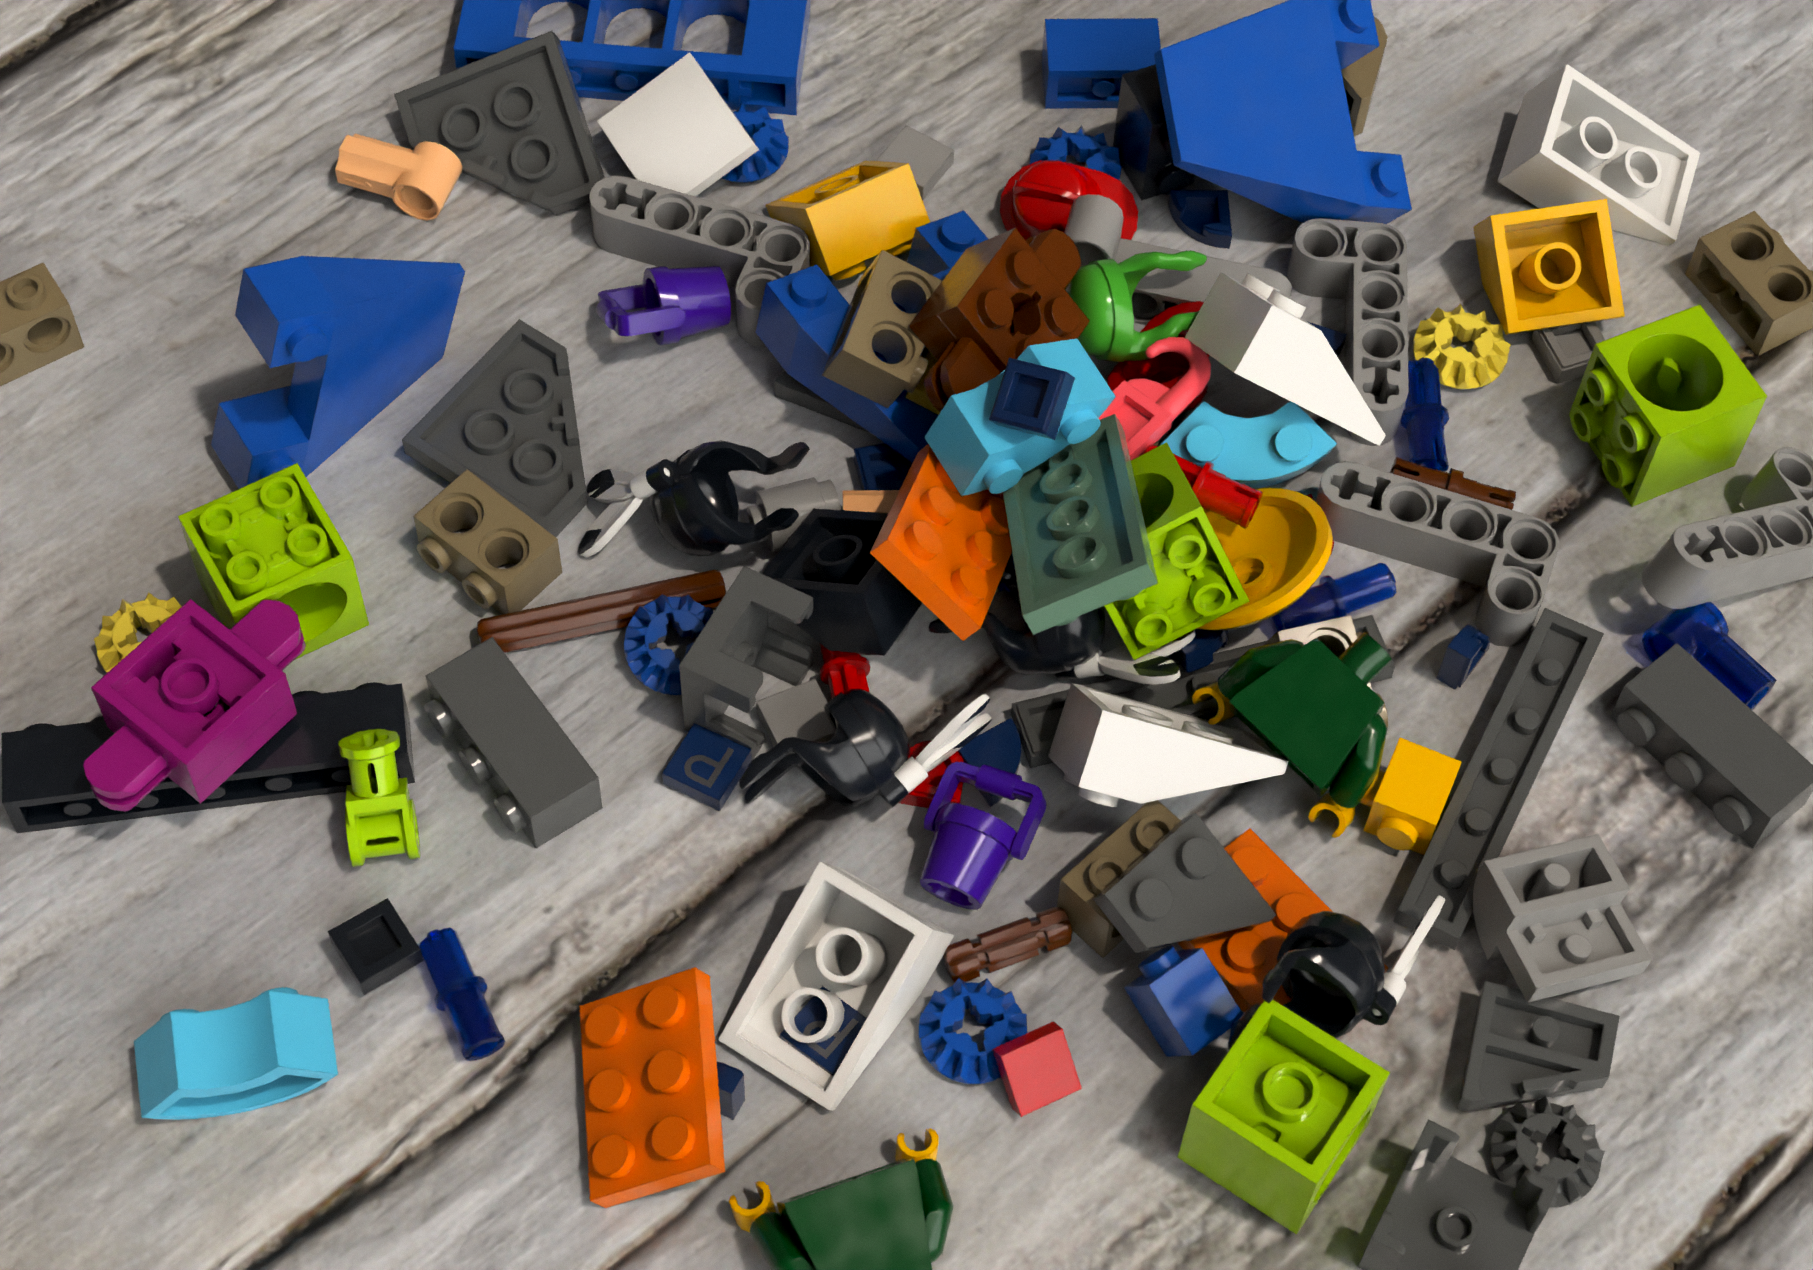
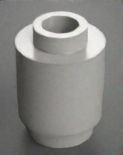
M812 477L757 491L755 494L756 505L747 507L749 523L756 524L780 508H794L799 513V517L791 527L774 531L763 539L756 541V543L766 541L769 550L774 552L783 548L814 508L841 510V505L831 480L817 482Z

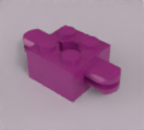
M190 599L96 682L91 689L107 727L114 732L110 738L87 757L83 764L86 778L100 804L111 810L129 811L167 776L199 803H202L298 713L286 674L283 672L288 665L302 654L306 647L295 611L281 601L262 600L231 629H228ZM214 708V710L210 714H208L205 717L203 716L204 714H206Z

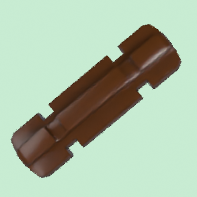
M1055 906L1036 913L1037 920L1030 922L1025 917L977 935V942L971 943L966 938L950 944L943 954L945 968L954 983L958 978L966 982L980 977L979 970L986 968L991 973L1039 955L1038 948L1044 947L1046 951H1051L1065 946L1072 941L1073 934L1067 914L1063 908Z

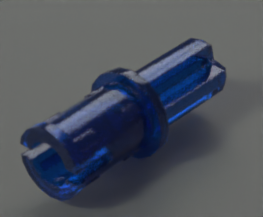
M1429 358L1408 361L1409 391L1405 403L1406 409L1403 410L1400 422L1407 429L1409 462L1416 463L1417 465L1423 464L1424 467L1446 472L1449 468L1446 453L1444 425L1449 421L1448 409L1441 404L1439 370L1434 365L1432 359Z
M1377 563L1335 579L1325 575L1319 579V585L1311 587L1299 600L1273 616L1272 619L1277 631L1344 617L1352 612L1393 598L1397 593L1396 581L1393 573L1385 563Z
M435 929L427 933V937L420 942L419 948L438 991L434 998L437 1009L446 1011L461 1045L462 1055L467 1061H476L491 1056L503 1047L505 1039L501 1032H499L484 994L488 989L485 979L475 975L460 938L454 929Z

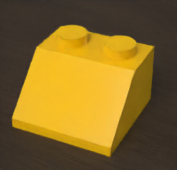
M865 160L765 205L772 219L793 224L807 234L810 242V267L817 264L825 275H832L835 281L849 278L866 269L864 261L878 255L882 250L893 256L909 251L916 228L930 223L909 163Z
M1607 199L1490 215L1473 226L1482 285L1500 324L1503 325L1506 335L1617 319L1625 316Z

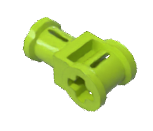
M370 729L342 738L338 743L341 757L348 759L351 785H347L345 823L352 866H363L367 858L404 853L407 854L409 859L420 858V839L414 801L410 799L407 777L398 778L394 752L400 746L398 733L385 729ZM371 763L375 767L376 778L372 775Z

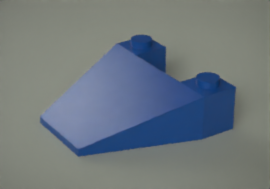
M1288 0L1162 48L1154 53L1174 166L1301 223L1311 219L1322 218L1388 224L1411 211L1412 207L1402 156L1398 154L1357 151L1341 70L1380 46L1371 0Z
M963 210L917 227L907 263L943 281L967 248L988 240V238ZM816 264L766 283L755 333L791 377L913 463L917 453L928 445L924 437L938 417L936 413L905 398L906 390H903L890 407L886 408L822 376L850 305L820 267ZM894 302L897 308L907 313L906 310L900 304ZM873 351L881 361L888 363L882 354Z
M299 256L243 269L235 316L269 368L295 363L290 386L218 404L211 446L238 489L298 463L305 477H307L443 358L465 270L460 263Z

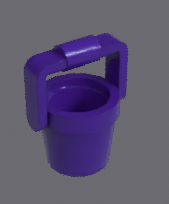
M659 266L646 268L643 275V284L601 291L598 293L599 303L596 307L599 318L619 336L652 333L658 345L678 343L681 338L726 326L730 323L731 319L729 289L724 273L718 266L689 268ZM644 307H645V310L634 311V312H628V313L626 312V310H632V309H638V308H644Z
M964 762L950 764L943 774L924 819V829L934 832L921 874L920 885L930 894L947 903L965 909H980L1007 861L1013 858L1023 860L1026 857L1047 806L1041 789L1034 784L1022 781V776L986 764L981 767ZM959 782L974 785L977 790L1012 801L1018 799L1030 803L1018 832L1004 821L987 812L959 803H950Z

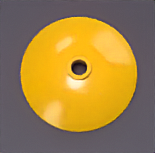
M1260 488L1258 490L1263 492L1261 501L1246 529L1212 511L1203 509L1249 602L1197 629L1213 631L1232 630L1262 622L1290 607L1312 587L1328 562L1333 541L1332 530L1322 508L1313 499L1293 490Z

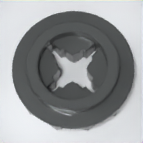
M1546 1096L1536 1102L1521 1104L1518 1101L1509 1112L1499 1119L1490 1142L1492 1165L1502 1182L1516 1188L1525 1170H1531L1560 1184L1550 1207L1570 1205L1588 1194L1599 1178L1605 1152L1600 1150L1596 1139L1595 1125L1587 1124L1576 1114L1574 1104L1563 1107L1550 1103ZM1555 1132L1560 1135L1557 1153L1566 1160L1554 1157L1550 1160L1549 1164L1544 1163L1542 1169L1538 1172L1533 1168L1538 1161L1536 1155L1539 1148L1530 1140L1542 1143L1546 1140L1547 1136H1552Z

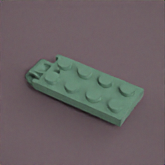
M1115 414L1101 419L1099 429L1091 437L1080 443L1067 445L1045 462L1024 473L1016 485L1003 492L1022 616L1033 635L1054 626L1067 625L1075 621L1080 615L1117 600L1130 599L1143 589L1158 584L1125 432Z

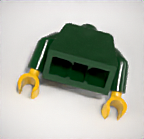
M1365 632L1339 657L1317 638L1307 644L1289 639L1249 649L1218 678V682L1196 690L1192 695V701L1194 704H1197L1212 695L1218 702L1219 710L1217 715L1208 721L1210 725L1217 724L1235 715L1264 744L1289 761L1287 766L1320 797L1329 789V793L1320 798L1310 810L1308 818L1313 823L1323 809L1333 811L1339 819V826L1332 834V837L1336 838L1352 823L1355 817V807L1359 804L1379 773L1388 729L1383 718L1380 716L1384 702L1367 684L1392 659L1385 649Z
M926 1129L924 1139L925 1150L914 1151L906 1146L904 1134L899 1133L896 1142L895 1162L776 1202L780 1215L776 1213L769 1186L763 1181H757L755 1185L762 1202L756 1208L744 1209L738 1205L734 1195L730 1197L729 1202L736 1223L742 1230L750 1233L771 1270H932L931 1263L935 1262L943 1254L953 1212V1203L940 1163L936 1161L939 1144L938 1134L933 1129Z

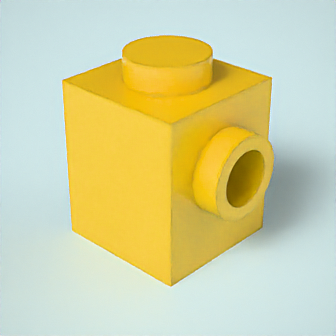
M1399 738L1387 770L1379 769V773L1360 801L1361 804L1371 807L1363 831L1377 836L1382 843L1393 849L1412 850L1424 855L1441 817L1462 761Z

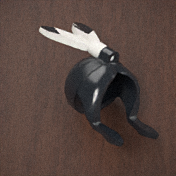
M719 440L702 443L693 449L687 450L674 461L663 459L638 475L621 470H602L591 478L587 486V493L592 499L610 505L586 531L580 543L578 553L586 558L599 552L629 520L642 501L650 496L653 519L662 537L672 547L689 555L711 556L724 551L729 545H743L756 542L774 531L787 529L799 517V513L794 508H780L756 524L739 522L737 494L729 472L745 470L763 475H772L797 467L810 449L806 443L798 442L786 448L781 454L768 458L753 448Z
M1006 566L1000 582L1005 583L1010 589L1021 610L1015 569ZM1104 606L1080 615L1075 621L1067 625L1054 626L1034 635L1025 619L1027 632L1022 633L1006 627L990 612H987L981 627L986 631L993 648L1005 665L1019 674L1034 675L1046 673L1047 675L1055 673L1059 681L1108 674L1121 679L1150 685L1170 683L1180 678L1181 674L1178 665L1172 659L1164 656L1184 648L1196 636L1195 630L1133 660L1125 644L1105 654L1098 650L1105 634ZM939 618L930 622L928 627L929 632L944 634L953 632Z
M851 689L844 694L840 692L824 706L826 715L835 730L831 740L827 742H814L797 737L784 738L772 749L760 754L750 762L739 780V786L742 790L750 786L744 796L746 803L750 804L784 774L796 767L833 800L843 806H860L869 802L875 796L880 795L893 808L929 777L927 772L963 748L990 723L993 718L988 713L978 716L987 706L990 698L987 694H983L975 699L950 721L920 752L916 759L912 756L908 759L910 745L903 725L881 700L862 689Z
M1438 895L1410 935L1390 972L1384 973L1381 947L1374 935L1361 922L1345 914L1323 911L1303 917L1288 932L1277 955V964L1264 976L1262 998L1270 1004L1282 985L1286 995L1291 999V1002L1283 1006L1334 1038L1349 1033L1362 1019L1375 1025L1386 1024L1406 989L1404 978L1412 968L1419 953V946L1439 915L1445 898ZM1262 1003L1251 1004L1241 1018L1233 1023L1228 1041V1050L1232 1048Z

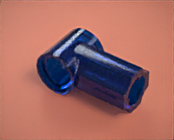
M1712 602L1683 609H1672L1642 634L1644 650L1652 662L1678 643L1751 710L1771 691L1777 681L1728 636L1727 621L1722 612Z

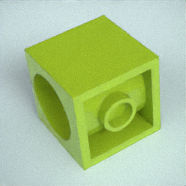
M1699 304L1595 344L1569 417L1578 438L1589 444L1602 463V468L1608 482L1613 487L1619 488L1631 507L1734 467L1767 395Z
M1167 442L1131 460L1158 584L1143 589L1130 599L1117 600L1105 605L1133 660L1249 602L1199 500Z
M298 463L178 516L200 584L220 621L228 629H231L262 600L281 601L289 605L299 619L306 647L302 654L296 658L298 659L369 625L353 557Z
M1272 999L1270 1004L1264 1000L1192 1104L1177 1158L1297 1234L1367 1128L1390 1072Z

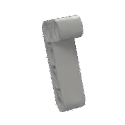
M625 176L605 177L596 182L591 188L589 201L592 230L595 243L601 249L657 267H720L728 287L735 289L736 325L739 335L744 341L754 346L766 347L755 333L766 283L810 267V242L807 234L801 228L790 223Z
M1088 194L1078 197L1072 203L1064 233L1076 245L1081 258V266L1088 265L1090 261L1114 259L1118 264L1135 254L1146 252L1168 254L1182 252L1171 248L1122 239L1123 211L1117 203L1107 197ZM1206 256L1207 260L1204 265L1191 271L1156 268L1140 279L1133 292L1131 300L1134 323L1147 325L1151 319L1164 310L1181 303L1205 302L1221 272L1241 283L1246 274L1249 273L1280 290V293L1290 298L1292 285L1287 277L1277 271Z
M1322 218L1308 220L1302 223L1296 230L1287 269V278L1292 287L1303 295L1345 299V334H1347L1345 339V370L1386 436L1380 444L1383 445L1390 442L1397 434L1409 391L1406 240L1399 230L1383 223ZM1375 396H1379L1377 403H1375ZM1346 429L1350 436L1359 443L1378 446Z
M1782 447L1776 450L1741 494L1742 504L1746 511L1678 527L1642 572V583L1648 594L1663 606L1672 609H1683L1813 577V459L1808 454L1793 447Z
M1343 461L1334 463L1325 470L1321 477L1315 502L1322 508L1332 530L1333 541L1483 586V594L1476 613L1477 629L1490 637V643L1496 646L1511 647L1519 645L1527 639L1543 602L1559 547V538L1556 531L1547 522L1534 516L1356 462ZM1398 518H1403V519H1406V520H1408V521H1410V522L1402 521V520H1400V519H1398ZM1458 536L1465 537L1469 540H1464ZM1519 555H1524V556L1529 557V558H1531V559H1527V558H1524V557L1519 556ZM1502 604L1511 605V606L1515 607L1517 610L1507 608V607L1503 606Z

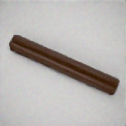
M714 569L484 618L477 622V633L480 644L493 637L505 653L626 627L640 606H645L662 594L667 597L690 595L694 601L704 607L714 608L718 607L727 592L720 571Z

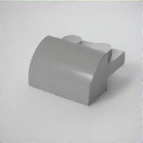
M1599 834L1486 860L1481 865L1473 888V913L1478 937L1488 960L1503 956L1527 1003L1642 974L1652 960L1620 904L1630 888Z

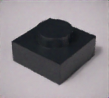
M388 898L328 931L332 945L364 995L424 961L421 949Z

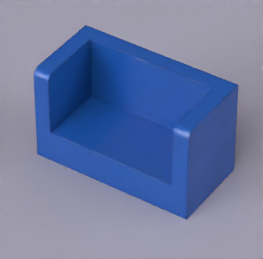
M1158 18L1045 19L1042 45L1045 109L1118 108L1122 75L1155 64L1154 53L1161 49Z

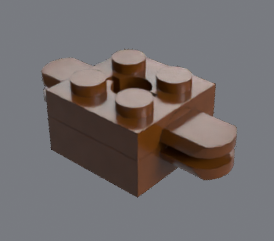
M1014 228L967 248L909 324L911 330L937 360L924 380L927 397L933 407L939 412L942 411L951 395L972 390L999 375L1006 369L1008 359H1017L1028 345L1078 339L1090 320L1066 292V288L1081 267L1079 251L1068 235L1057 229H1052L1025 240L1017 229Z

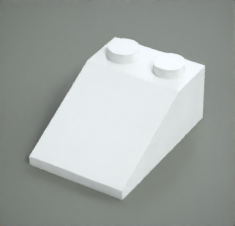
M1566 64L1524 94L1498 182L1538 208L1607 199L1612 230L1669 246L1677 240L1700 152Z
M1221 272L1185 338L1232 372L1380 446L1386 436L1322 331L1301 318L1306 307L1249 273L1246 274L1241 283Z
M1071 683L1048 755L1065 773L1063 779L1080 787L1079 796L1110 807H1116L1119 798L1142 804L1285 774L1289 762L1250 732L1219 723L1210 725L1208 720Z
M820 861L718 1040L829 1111H834L921 995L954 935L847 870ZM823 986V987H825L826 989H828L829 991H826V990H823V989H820V988ZM812 997H819L826 1006L827 1021L818 1033L811 1036L804 1035L797 1029L794 1018ZM843 1000L867 1019L837 1072L832 1076L782 1040L779 1034L785 1029L793 1039L803 1043H820L831 1038L840 1029L844 1021V1007L841 1001Z

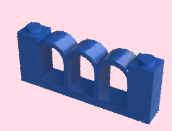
M464 0L453 48L456 69L532 39L526 38L533 14L540 8L552 3L570 2L588 10L582 42L560 40L578 97L624 101L690 52L731 110H737L743 102L748 111L756 112L766 107L768 113L797 115L810 21V0ZM645 8L657 11L667 18L662 49L604 44L609 23L619 13L630 9ZM708 15L733 17L746 27L742 55L683 51L684 35L692 23Z

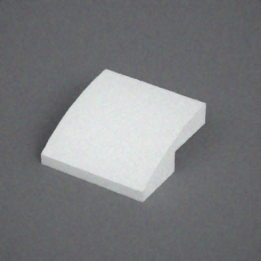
M690 52L597 120L636 180L695 197L759 150Z

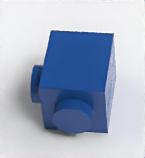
M1173 945L1166 946L1144 959L1138 965L1142 975L1124 987L1166 1057L1193 1056L1232 1028L1233 1023L1243 1015L1203 948L1176 951Z

